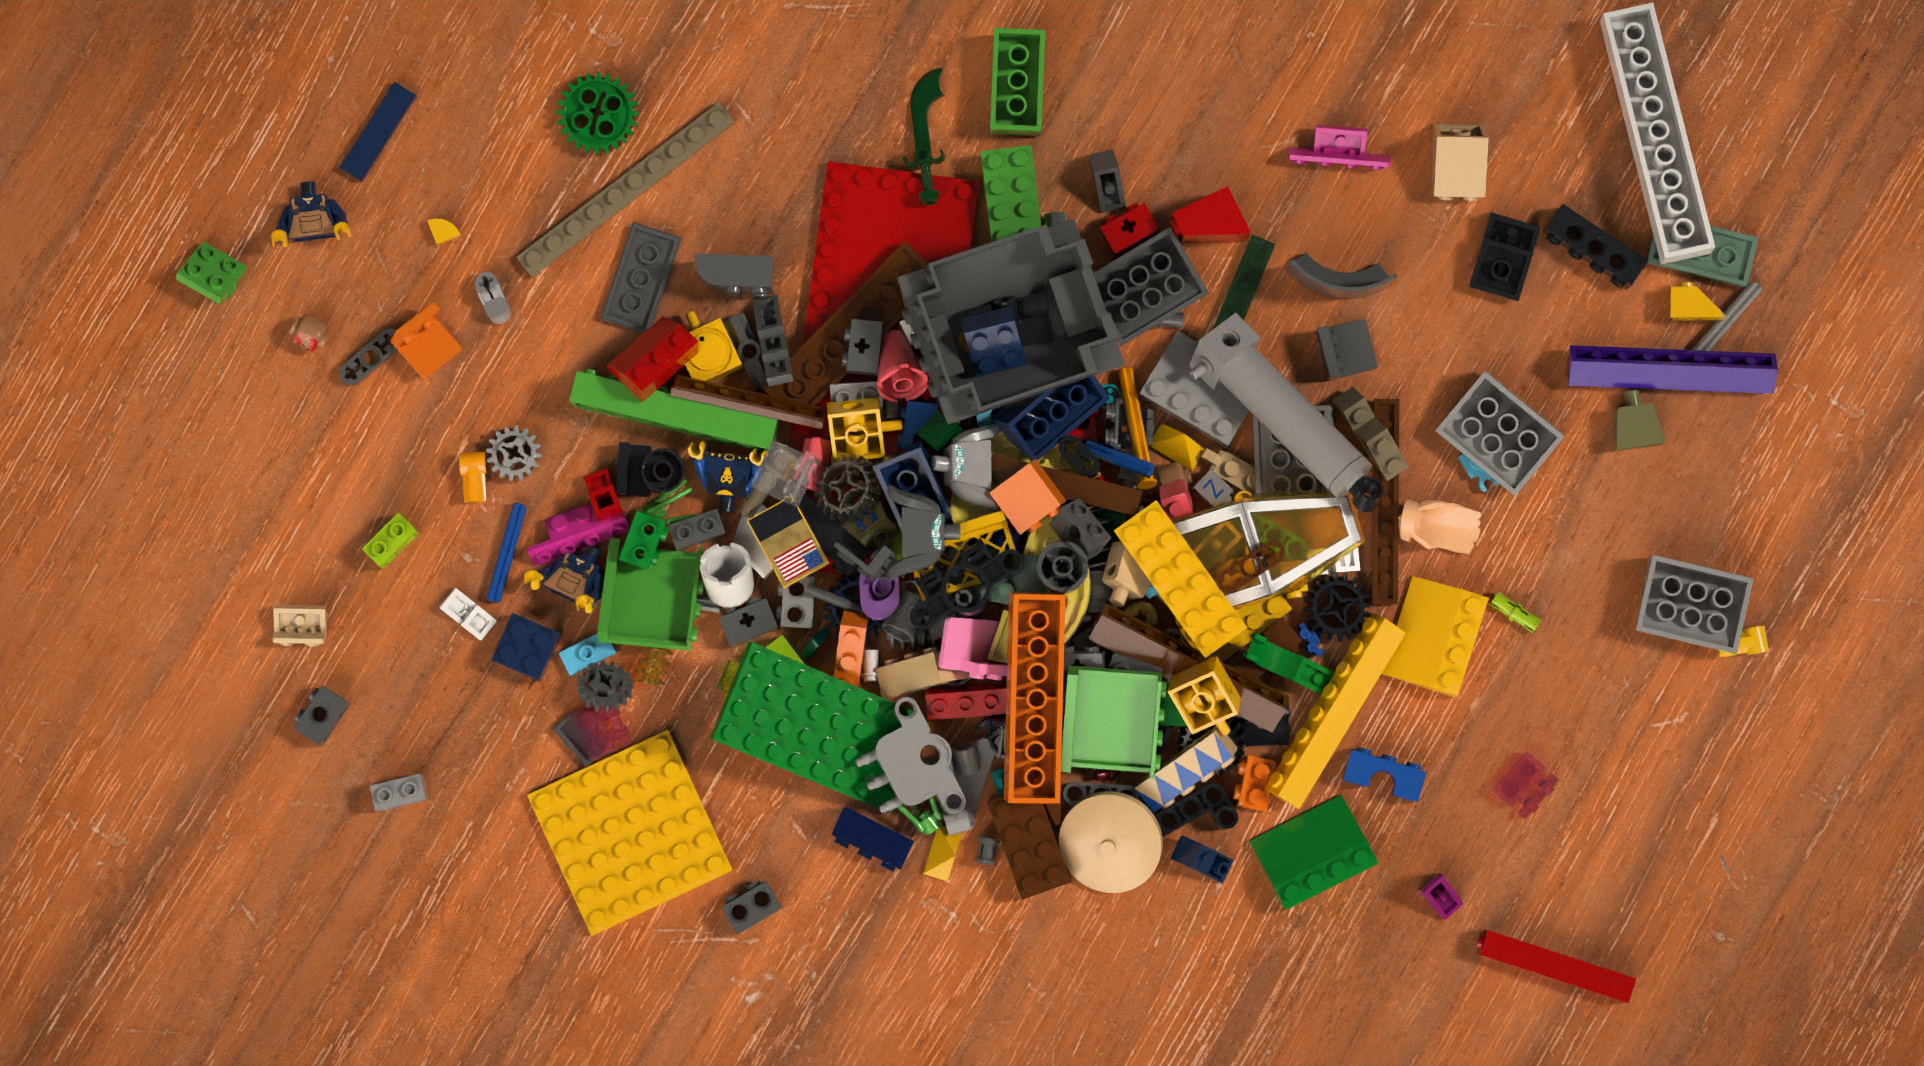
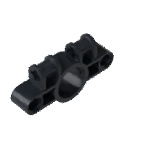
M979 538L977 543L968 549L958 551L966 564H960L951 568L944 577L937 566H934L933 570L923 577H916L914 580L926 600L911 610L910 620L917 629L926 631L955 613L962 616H974L981 613L990 604L993 589L1022 571L1024 561L1020 553L1014 549H1007L992 557L982 539ZM1010 556H1015L1018 558L1017 566L1012 569L1006 568L1004 565L1005 560ZM964 572H973L979 575L977 577L983 587L986 586L983 599L975 601L970 608H961L954 605L956 601L952 595H948L951 581L964 576ZM919 612H928L929 620L926 623L919 624L916 622V616Z

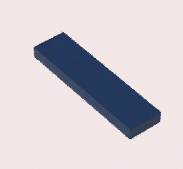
M394 82L340 168L363 182L417 96Z

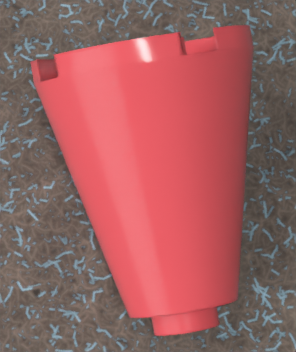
M890 330L881 337L877 388L880 396L888 401L898 402L897 398H905L906 401L913 400L926 391L928 375L927 373L923 374L919 358L902 331Z

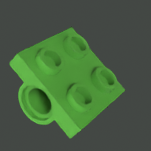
M203 241L177 272L176 280L220 304L223 300L228 301L239 280L245 274L247 266Z

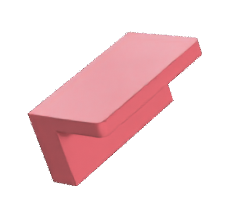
M819 437L805 438L798 483L800 490L825 493L831 441Z

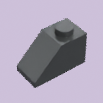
M1111 149L1088 155L1101 213L1125 208L1126 204L1120 170L1114 150Z

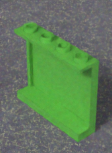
M610 538L597 630L598 642L691 651L692 642H697L698 627L694 626L695 618L700 619L701 603H697L698 595H703L704 582L700 579V558L703 555L702 546H698V553L657 549L661 553L656 566L651 564L650 568L646 570L620 560L619 557L623 549L620 539ZM638 549V554L644 556V550Z
M1068 665L1061 772L1071 773V767L1146 772L1150 773V779H1154L1155 770H1160L1161 755H1156V747L1162 746L1163 731L1158 730V723L1164 722L1165 706H1160L1161 697L1166 698L1167 682H1162V672Z

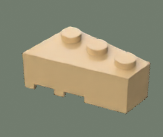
M938 647L924 649V655L919 656V652L904 655V661H900V658L884 661L885 666L876 668L881 695L884 699L925 690L939 684H948L954 680L971 678L969 677L970 672L940 668V651Z

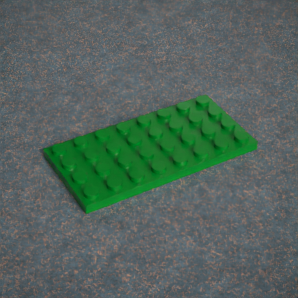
M749 641L710 739L878 809L880 805L896 797L889 783L869 790L867 783L884 774L877 760L858 767L855 762L856 759L865 753L875 749L882 737L901 728L894 714L896 703ZM901 705L899 706L901 715H912V710Z

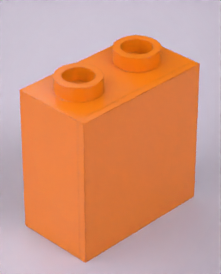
M1036 459L990 492V495L1020 535L1026 530L1031 534L1043 525L1040 520L1046 515L1050 519L1057 515L1062 508L1060 505L1066 501Z

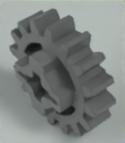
M602 660L600 666L591 663V670L583 668V675H578L577 693L579 694L580 702L586 701L587 708L592 705L595 706V712H598L600 708H604L605 712L609 713L610 707L618 711L619 704L626 706L627 698L632 697L633 680H630V672L624 673L623 665L616 668L615 662L612 661L609 665H605L604 660Z

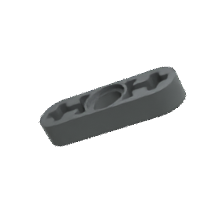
M391 328L385 329L343 364L339 372L341 380L349 386H356L398 352L395 347L389 344L384 348L388 353L383 356L382 351L375 346L379 342L382 347L387 342L385 337L387 335L393 337L396 330ZM370 350L376 351L379 356L378 361L375 364H367L364 360L366 352ZM358 359L368 369L364 372L360 368L355 373L357 376L355 380L352 378L346 379L348 375L346 370L348 368L355 370L359 366L355 363Z

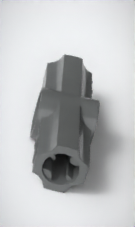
M737 314L724 321V325L757 392L762 390L761 387L767 382L761 348L745 314ZM748 346H753L757 349V354L753 358H745L743 350Z

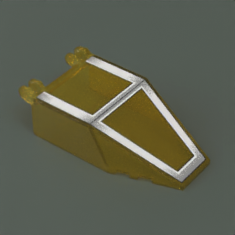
M1266 491L1171 520L1217 585L1218 576L1223 570L1268 541H1278L1284 546L1285 557L1280 563L1235 592L1221 590L1235 610L1300 590L1366 542L1350 493L1337 499L1331 492ZM1270 545L1268 547L1269 552L1266 555L1262 556L1261 551L1256 554L1262 560L1264 568L1269 565L1265 560L1270 557L1275 558V560L1279 558L1278 552L1281 551L1279 547L1274 548ZM1248 559L1244 563V570L1248 574H1255L1259 570V563L1255 559ZM1239 565L1234 568L1238 573L1233 576H1229L1228 573L1224 575L1225 581L1222 582L1224 586L1229 585L1233 588L1235 586L1234 581L1241 577L1242 582L1247 579L1241 573ZM1175 620L1177 625H1181L1178 620Z

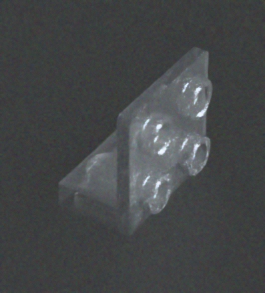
M772 441L751 486L760 492L798 508L819 464V459L815 454L808 451L804 454L781 443Z

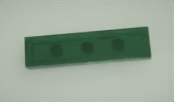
M1253 234L1251 235L1213 329L1234 313H1237L1243 320L1245 319L1275 243Z

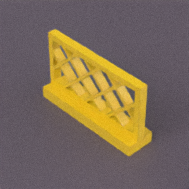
M1002 510L960 523L961 539L945 540V547L951 546L960 551L961 549L965 550L964 548L968 540L979 539L981 536L987 535L986 539L981 538L985 546L989 545L998 550V554L1005 551L1007 545H1009V549L1015 550L1006 515ZM1004 529L1006 540L1001 548L989 542L993 532ZM963 542L962 545H961V547L955 545V544H958V543ZM957 552L952 563L942 558L938 561L950 566L949 571L956 566L955 564L960 557V553ZM1010 556L1012 557L1014 565L1016 567L1018 564V558L1015 556ZM934 565L930 566L927 571L924 569L919 571L926 575L932 571ZM919 571L913 572L915 578H921ZM964 572L965 577L962 583L956 586L950 584L948 595L981 585V582L977 576L971 574L972 572ZM969 577L975 579L967 582ZM918 587L919 593H920V596H921V599H922V602H923L924 600H926V598H925V596L923 595V593H922V591L920 590V588Z

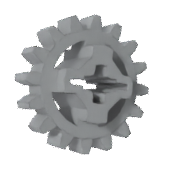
M515 425L514 431H510L506 426L504 434L496 431L498 439H490L489 442L493 445V448L486 449L487 453L492 454V457L487 459V462L495 464L491 470L494 473L500 470L499 477L501 479L509 475L510 482L514 481L515 476L524 481L525 473L533 476L531 468H539L540 466L535 461L543 457L537 453V450L542 448L541 444H534L537 437L535 435L528 437L529 430L527 428L521 433L517 425ZM517 437L514 442L507 444L503 442L508 438ZM527 442L531 448V457L526 454L524 449ZM505 448L513 451L518 448V452L524 459L513 457L511 460V456ZM498 451L503 453L504 456L502 466L498 460ZM516 465H526L522 469L513 470L514 466Z

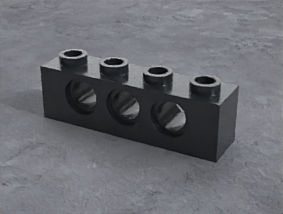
M1564 204L1560 206L1543 231L1550 243L1555 246L1561 244L1568 249L1567 253L1571 257L1579 261L1582 258L1590 264L1588 267L1592 271L1600 275L1602 273L1606 274L1611 278L1610 282L1620 289L1624 287L1629 289L1648 262L1646 258ZM1573 228L1577 230L1579 239L1570 240L1566 235L1567 229ZM1588 244H1598L1600 254H1591L1588 250ZM1610 257H1618L1622 262L1621 268H1612L1609 263Z

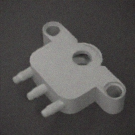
M910 697L901 698L894 707V714L901 728L882 737L875 749L865 753L856 759L855 762L858 767H861L875 760L878 761L884 774L867 783L869 790L879 788L887 783L891 786L896 797L879 806L881 813L891 811L901 805L912 807L936 796L945 812L957 814L965 807L966 799L955 776L948 768L952 757L950 745L941 736L930 733V728L914 699ZM902 703L911 704L913 707L912 715H901L899 706ZM924 747H934L938 751L939 761L936 764L926 765L922 762L920 752ZM956 795L960 799L961 803L958 809H951L947 806L946 800L948 796Z

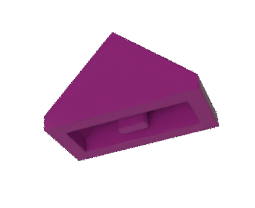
M1441 873L1434 875L1417 890L1444 921L1463 905L1461 899Z

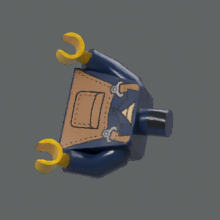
M308 181L300 183L301 197L290 198L289 204L284 207L277 221L276 229L271 234L273 247H275L277 241H283V247H287V235L291 243L336 237L338 240H341L340 235L346 232L349 237L352 236V233L348 226L346 213L336 200L329 199L326 194L317 195L315 182Z
M587 544L580 557L566 552L564 556L538 571H527L524 575V583L527 584L531 581V588L537 590L540 587V582H544L542 585L551 592L576 603L577 611L584 607L586 613H591L593 606L602 598L605 571L594 564L600 551Z

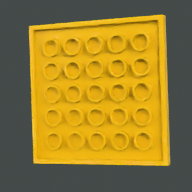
M669 730L527 795L591 936L733 871Z

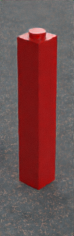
M1485 930L1484 934L1479 933L1475 948L1479 949L1477 955L1623 1003H1629L1637 979L1490 930Z

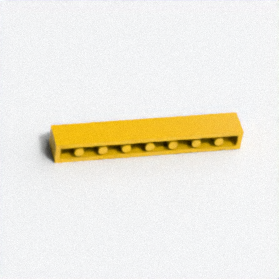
M1371 613V616L1364 621L1361 632L1350 644L1347 654L1342 662L1338 664L1330 682L1324 687L1316 705L1310 710L1307 720L1297 732L1296 738L1288 751L1284 753L1281 763L1270 776L1269 782L1265 787L1267 791L1297 809L1301 808L1406 633L1386 618Z

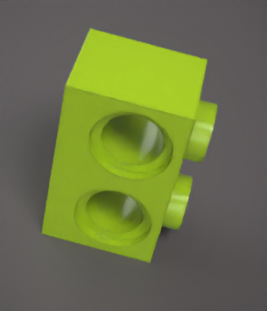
M398 512L362 550L379 567L385 569L420 532Z

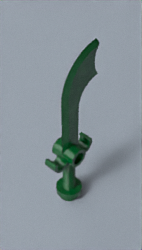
M942 68L934 69L925 74L915 85L910 100L916 160L913 163H908L907 157L904 156L903 161L910 169H915L920 165L923 191L918 195L919 200L922 201L924 206L937 204L939 192L933 190L930 167L933 163L941 164L945 160V153L942 149L940 150V157L933 158L928 126V111L931 105L936 100L945 97L940 89Z

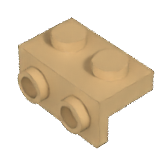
M274 605L273 643H279L282 646H291L295 643L318 646L325 642L327 636L326 605Z

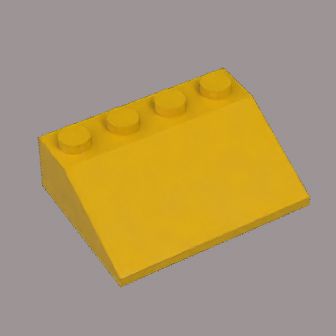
M1412 576L1396 625L1406 634L1383 670L1382 675L1454 698L1457 697L1489 598L1463 589Z

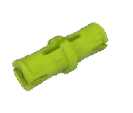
M1499 591L1489 604L1506 615L1509 621H1515L1531 633L1535 631L1541 621L1540 618L1524 609L1521 603L1518 602L1517 604L1511 601Z

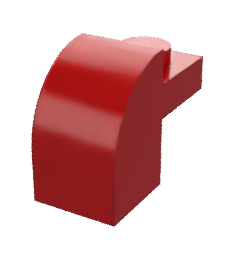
M608 468L584 476L589 491L588 494L599 522L624 513Z

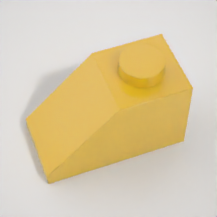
M1680 282L1678 287H1671L1670 317L1674 321L1726 319V315L1697 286H1693V283Z

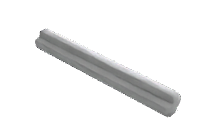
M1754 281L1750 282L1724 312L1726 319L1717 320L1692 350L1710 351L1762 291L1761 286Z

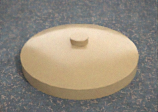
M1105 791L1084 797L1070 809L1060 828L1059 849L1065 866L1079 882L1097 891L1120 893L1140 886L1153 874L1162 855L1163 837L1157 819L1142 802L1124 793Z

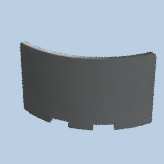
M1307 253L1297 260L1293 258L1289 260L1285 268L1298 283L1307 289L1335 299L1364 298L1374 295L1391 286L1398 277L1396 273L1389 277L1379 263L1358 272L1344 273L1333 271L1315 262Z

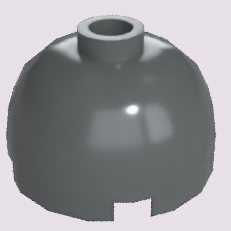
M1052 542L1044 547L1037 558L1036 572L1038 580L1050 592L1059 594L1071 593L1079 588L1087 577V556L1073 542Z

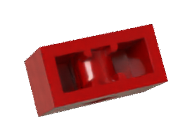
M1136 202L1125 208V214L1118 218L1112 215L1102 221L1103 226L1100 227L1099 232L1114 258L1159 232L1160 228L1145 203L1138 205ZM1124 223L1134 225L1132 233H1129L1128 230L1122 231Z

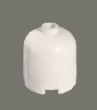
M730 543V546L721 547L716 544L703 553L700 558V571L710 600L716 605L727 608L740 606L746 602L752 595L754 579L749 553L745 548L736 543Z

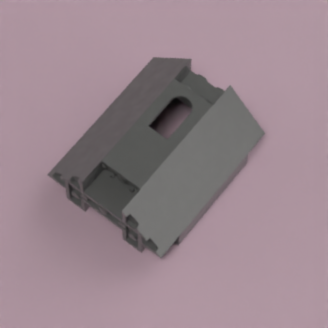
M1075 219L1047 227V224L928 263L926 268L897 277L905 309L902 310L906 325H910L911 332L913 333L910 334L914 348L920 349L922 358L919 359L922 372L923 374L928 372L930 379L927 386L931 398L936 397L947 424L1125 365L1117 343L1118 333L1111 313L1106 312L1091 268L1093 261L1085 239L1081 240ZM1043 292L1053 339L1025 346L1026 365L976 377L970 353L964 351L959 344V335L963 331L962 318L968 317L967 309L992 304L994 300L1004 296L1022 297Z

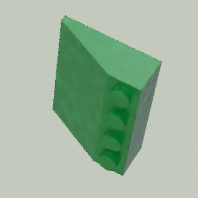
M1342 795L1249 841L1283 910H1288L1379 864Z

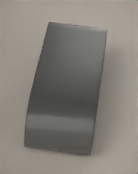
M1071 782L1066 785L1062 793L1065 802L1072 806L1078 801H1071L1067 796V790L1074 786L1078 787L1082 792V796L1078 801L1093 794L1094 790L1098 788L1113 792L1128 790L1133 794L1134 798L1138 799V793L1132 786Z

